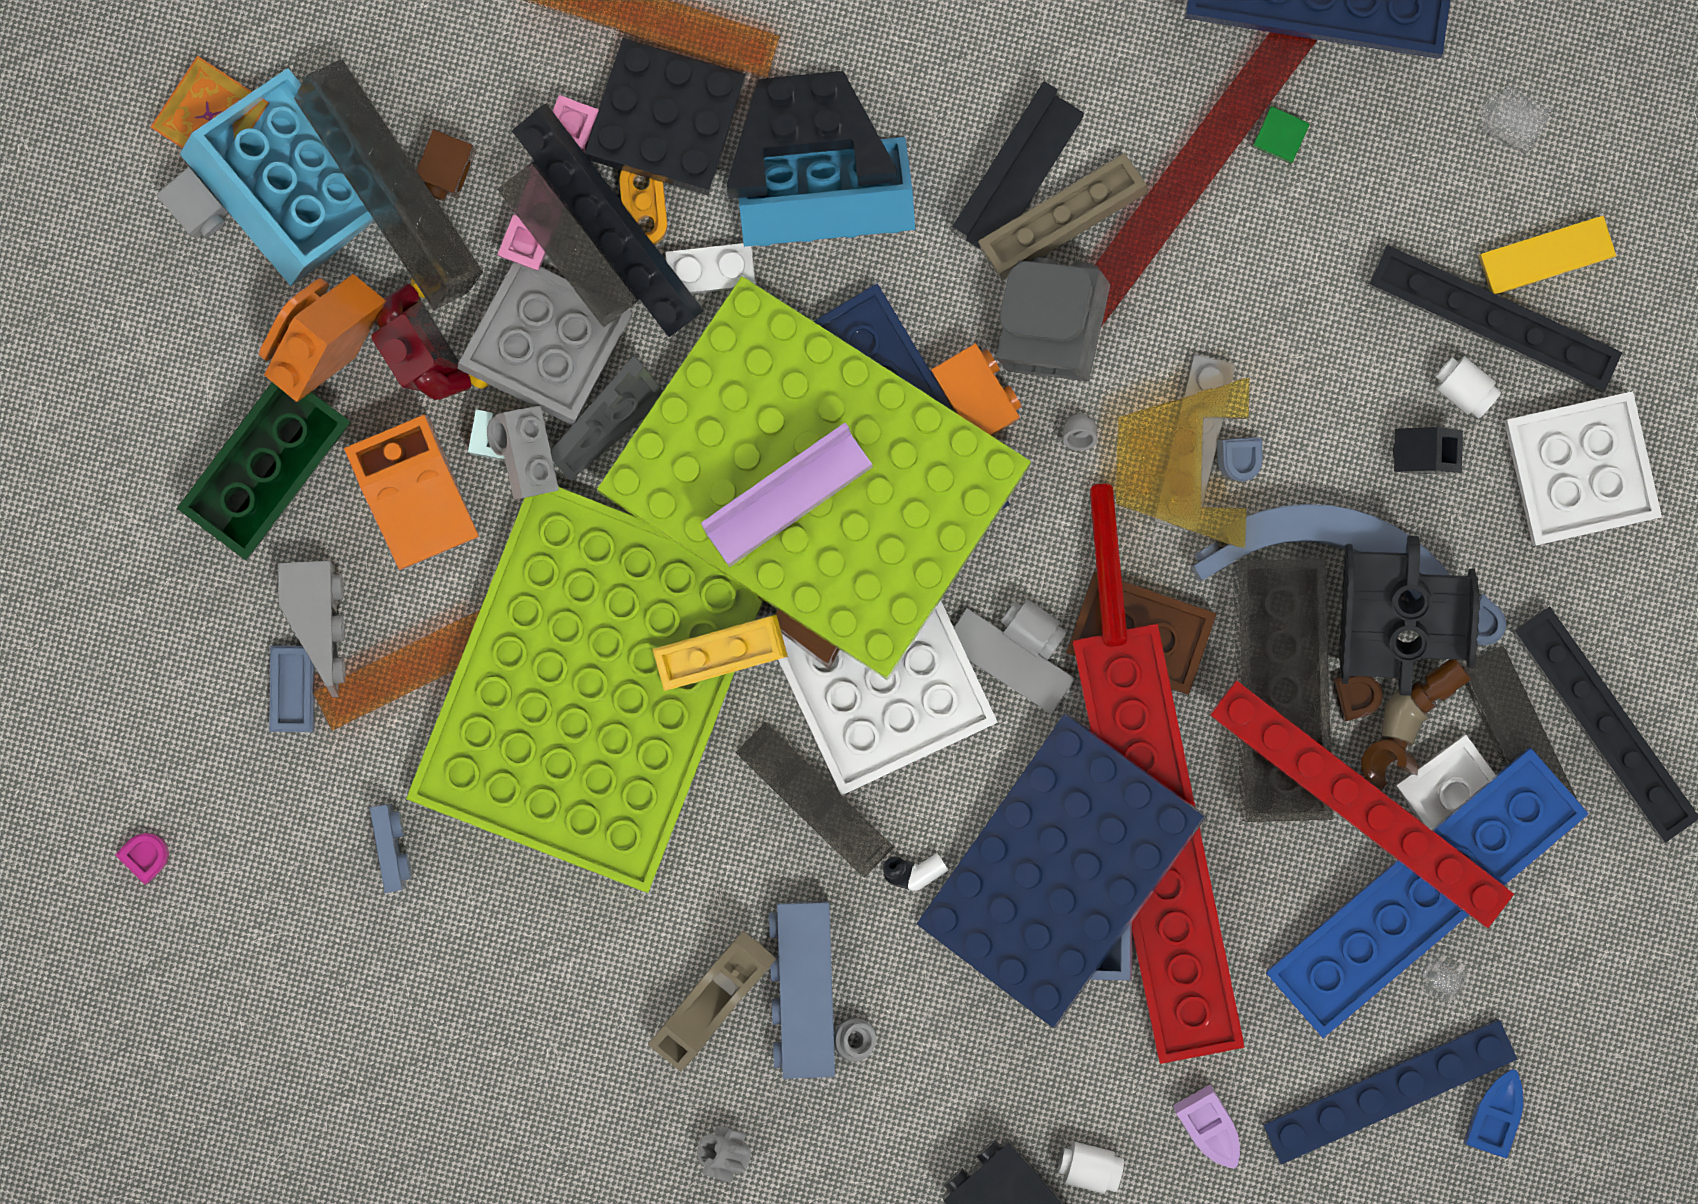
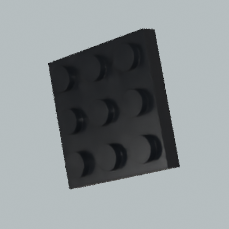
M622 37L585 155L590 161L709 196L744 86L746 74Z

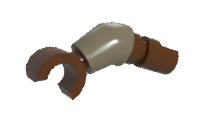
M1447 660L1425 675L1426 682L1423 684L1420 681L1414 683L1411 696L1400 695L1398 689L1386 703L1381 733L1383 740L1371 744L1361 759L1363 776L1381 791L1388 783L1385 778L1387 766L1395 760H1398L1397 766L1408 774L1418 775L1416 759L1406 748L1407 746H1413L1422 723L1429 718L1428 712L1437 707L1435 701L1439 698L1445 701L1455 694L1457 689L1471 680V677L1459 660Z

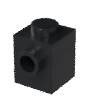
M1441 427L1395 429V443L1393 445L1394 472L1411 474L1462 473L1463 430Z

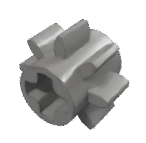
M716 1126L715 1134L704 1136L697 1150L698 1160L705 1166L702 1174L730 1183L733 1180V1174L744 1173L751 1158V1150L743 1142L746 1136L745 1133Z

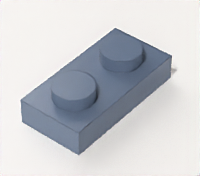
M392 803L370 807L384 892L389 893L406 889L405 880L412 879V872L408 854H401L398 837L404 836L400 811L393 812Z

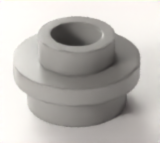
M849 1018L840 1023L834 1033L835 1050L843 1059L858 1062L866 1059L876 1045L874 1029L863 1019ZM852 1032H856L858 1035V1042L854 1047H850L848 1044V1037Z

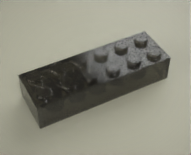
M1325 558L1233 562L1236 680L1331 752ZM1238 738L1240 821L1333 820V810Z

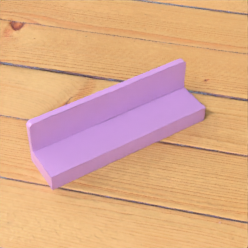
M844 423L708 517L701 525L728 566L731 567L873 468V465L852 437L848 425Z

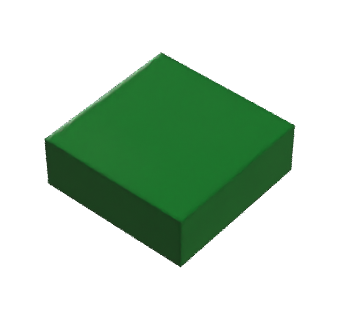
M1271 106L1252 147L1288 164H1292L1310 123Z

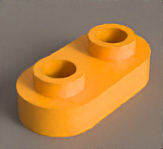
M622 170L619 179L621 201L638 224L643 218H651L654 221V228L650 232H645V234L655 245L664 238L668 228L664 183L650 179L649 186L644 190H639L635 188L634 180L640 175Z

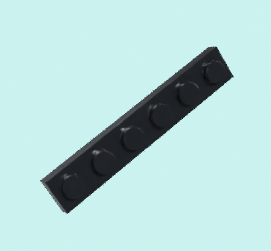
M547 103L536 109L512 130L516 138L668 337H671L704 311Z
M1389 245L1384 248L1367 285L1601 393L1605 392L1623 353Z
M1550 606L1546 607L1512 632L1660 841L1662 843L1668 842L1698 820L1697 812Z

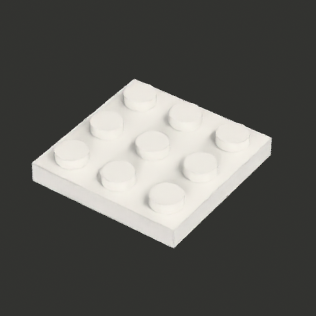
M1633 391L1504 421L1533 546L1662 517Z

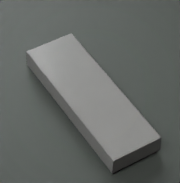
M968 608L965 609L954 626V630L970 662L1050 714L1053 713L1075 679L1042 656H1033L1003 635L1002 630Z

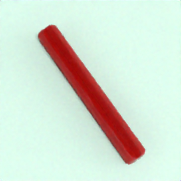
M1094 484L1090 488V502L1103 643L1109 647L1122 646L1127 642L1114 491L1111 484Z

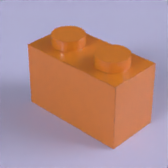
M975 343L931 369L932 375L955 413L989 435L993 436L1019 420L1020 416L1016 410L1022 407L1021 403L1009 385L1004 388L1000 385L994 375L1000 369L987 348L980 351Z

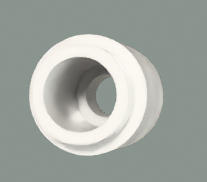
M1465 356L1459 361L1451 357L1435 376L1441 381L1436 389L1467 415L1473 413L1477 418H1481L1501 394L1494 387L1496 382Z
M1074 1141L1071 1149L1063 1148L1057 1172L1064 1175V1184L1105 1194L1106 1190L1116 1192L1122 1177L1124 1158L1115 1156L1114 1151Z

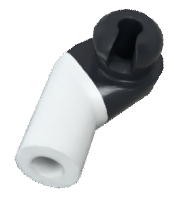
M938 853L919 865L903 860L898 856L888 858L883 864V875L891 885L911 891L922 889L949 871Z

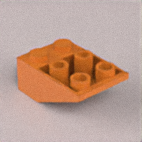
M426 415L419 416L344 448L359 486L399 570L479 537L432 422Z

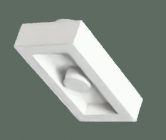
M743 243L665 252L667 263L691 294L733 290L741 276L756 285L752 247H744Z

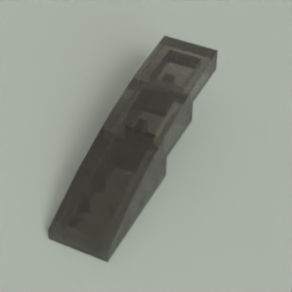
M766 722L737 750L736 754L864 878L894 848L861 813Z

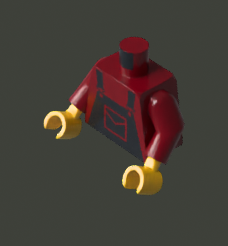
M430 265L411 278V284L403 285L384 298L386 302L377 315L379 329L371 334V338L403 388L421 391L433 400H442L469 390L472 385L484 389L490 384L458 369V359L423 303L419 301V297H429L445 285L444 280L437 285L429 281L428 272L435 268V266Z

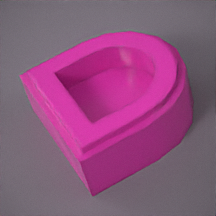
M143 833L131 838L115 856L144 885H148L168 863L169 850L164 839L157 834Z

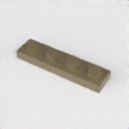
M1123 153L978 241L979 247L1001 281H1003L1017 265L1018 260L1033 262V258L1046 255L1147 194V185L1127 155Z

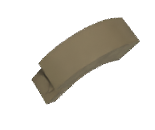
M742 931L686 996L648 1045L682 1072L730 1012L777 958L769 953L760 942L752 939Z

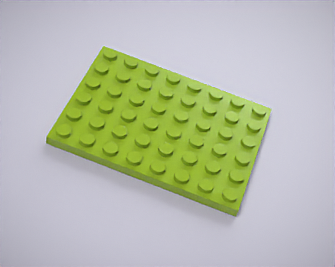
M741 276L597 490L646 524L882 678L888 680L1031 466V461ZM846 423L850 428L852 437L870 460L873 468L729 567L704 532L701 523L833 430Z
M558 487V491L525 497L406 800L649 893L735 673H727L664 691L653 649L755 621L763 600L639 518Z

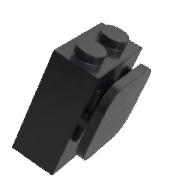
M1008 1138L1000 1144L996 1139L991 1141L976 1155L980 1161L969 1172L961 1168L943 1185L947 1189L942 1194L943 1201L946 1204H1065Z

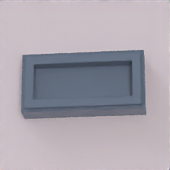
M270 646L269 732H315V666L303 646Z

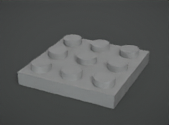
M513 262L458 362V369L534 407L541 405L542 411L573 426L627 328L633 312L540 267L539 271Z

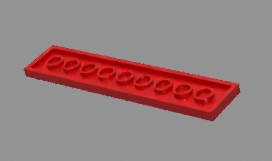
M1158 623L1126 629L1127 642L1122 646H1106L1103 643V634L1073 640L1091 731L1195 807ZM1199 827L1132 921V932L1160 1064L1245 1048Z

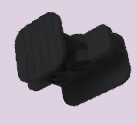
M1407 536L1406 553L1353 551L1352 544H1346L1339 648L1342 684H1348L1349 676L1398 678L1400 695L1411 696L1413 662L1421 658L1466 660L1467 668H1474L1477 658L1480 610L1478 577L1476 576L1475 569L1469 568L1468 576L1427 575L1420 573L1419 536ZM1410 589L1422 593L1417 600L1412 602L1399 598L1404 591ZM1407 630L1415 631L1419 634L1411 642H1402L1397 639L1400 633Z

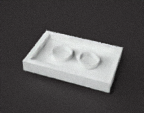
M1463 734L1418 767V775L1409 774L1394 786L1418 819L1432 830L1496 775L1468 736Z

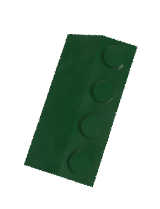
M271 382L176 509L247 561L351 424V421L312 391L296 402Z

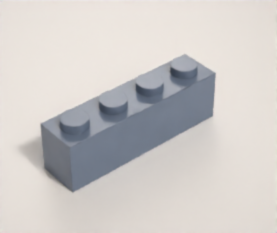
M829 901L778 902L777 912H769L770 938H778L779 955H773L777 959L771 965V982L780 981V999H772L773 1025H781L782 1042H773L774 1068H782L783 1079L835 1077Z

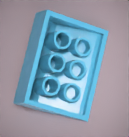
M289 68L192 132L180 153L182 158L290 286L322 265L398 201V198ZM264 99L269 102L254 127L240 131L234 139L233 124L261 100Z

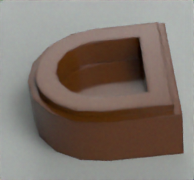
M1349 676L1348 684H1342L1341 678L1333 680L1343 721L1368 716L1374 713L1380 706L1382 689L1373 677Z

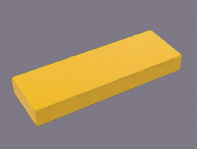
M1603 215L1491 250L1478 256L1489 290L1497 295L1614 258L1616 253Z
M777 615L653 649L664 691L788 657Z

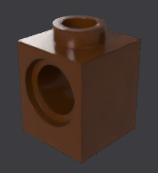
M433 129L414 175L417 183L423 185L421 192L441 201H445L447 195L458 199L477 152L475 147Z

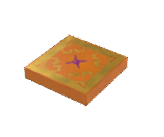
M197 56L150 128L183 149L192 132L246 97L252 91ZM264 99L261 100L232 125L234 139L240 131L254 127L269 102Z

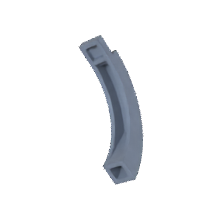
M1313 504L1283 506L1255 513L1219 529L1218 532L1226 546L1221 548L1216 541L1195 554L1199 562L1190 566L1199 582L1255 550L1290 542L1320 543L1344 550L1346 544H1352L1353 551L1406 553L1407 536L1409 535L1375 516L1353 509ZM1420 544L1419 572L1427 575H1450L1432 553ZM1414 589L1403 592L1409 602L1417 600L1422 594Z

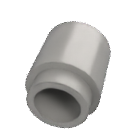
M1028 599L1022 605L1014 601L1000 621L1007 626L1002 633L1033 656L1037 657L1040 654L1047 660L1067 633V631L1059 626V620Z

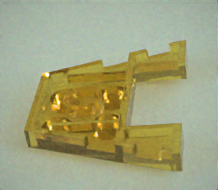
M1250 378L1235 380L1233 383L1214 389L1210 388L1179 400L1165 402L1118 417L1116 504L1231 546L1246 549V508L1201 507L1204 419H1249Z

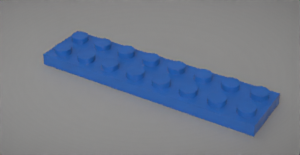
M1529 747L1434 827L1432 831L1501 884L1506 885L1589 815V813L1534 750ZM1396 860L1268 968L1266 974L1319 1035L1324 1038L1469 915Z

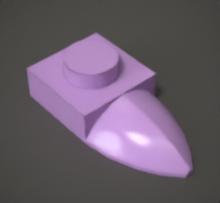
M1211 1084L1173 1105L1179 1119L1204 1155L1220 1165L1233 1169L1237 1167L1240 1157L1238 1133L1229 1113Z

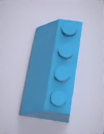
M906 138L881 139L896 166L897 182L858 186L854 149L764 158L767 195L739 198L744 247L769 246L798 241L811 242L818 239L839 237L853 238L859 235L893 234L901 231L915 230L913 189Z

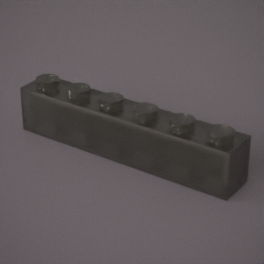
M340 59L306 75L294 100L433 310L468 294L483 273V270L344 61Z

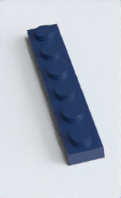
M1495 1019L1263 1122L1262 1125L1276 1157L1282 1165L1518 1059L1501 1021Z

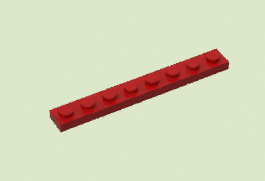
M1237 680L1232 683L1209 713L1211 718L1485 928H1489L1514 896L1512 891Z

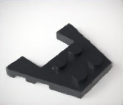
M844 71L758 79L727 181L728 199L767 195L764 158L854 149L858 186L897 182L896 166Z

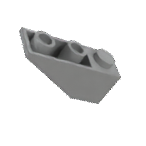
M330 560L278 563L279 606L331 696L339 697V683L346 682L344 657H338V642L345 640L343 615L337 616V600L344 599L342 574H336Z

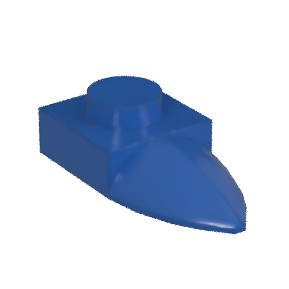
M1511 1069L1499 1077L1486 1091L1481 1102H1477L1463 1143L1491 1154L1508 1158L1523 1111V1088L1517 1070Z

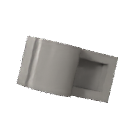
M541 405L496 414V417L491 418L487 426L488 442L495 454L499 456L504 455L513 499L516 500L558 491Z

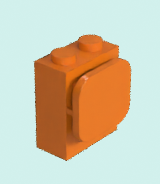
M354 274L327 293L329 284L322 278H319L293 296L277 315L259 350L258 355L265 361L271 360L264 376L296 402L356 358L377 319L378 313L386 302L385 299Z

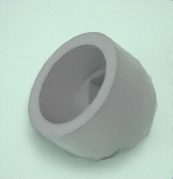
M1077 413L1071 415L1065 421L1063 443L1066 447L1076 451H1083L1096 445L1098 440L1097 426L1092 418H1088L1086 414Z

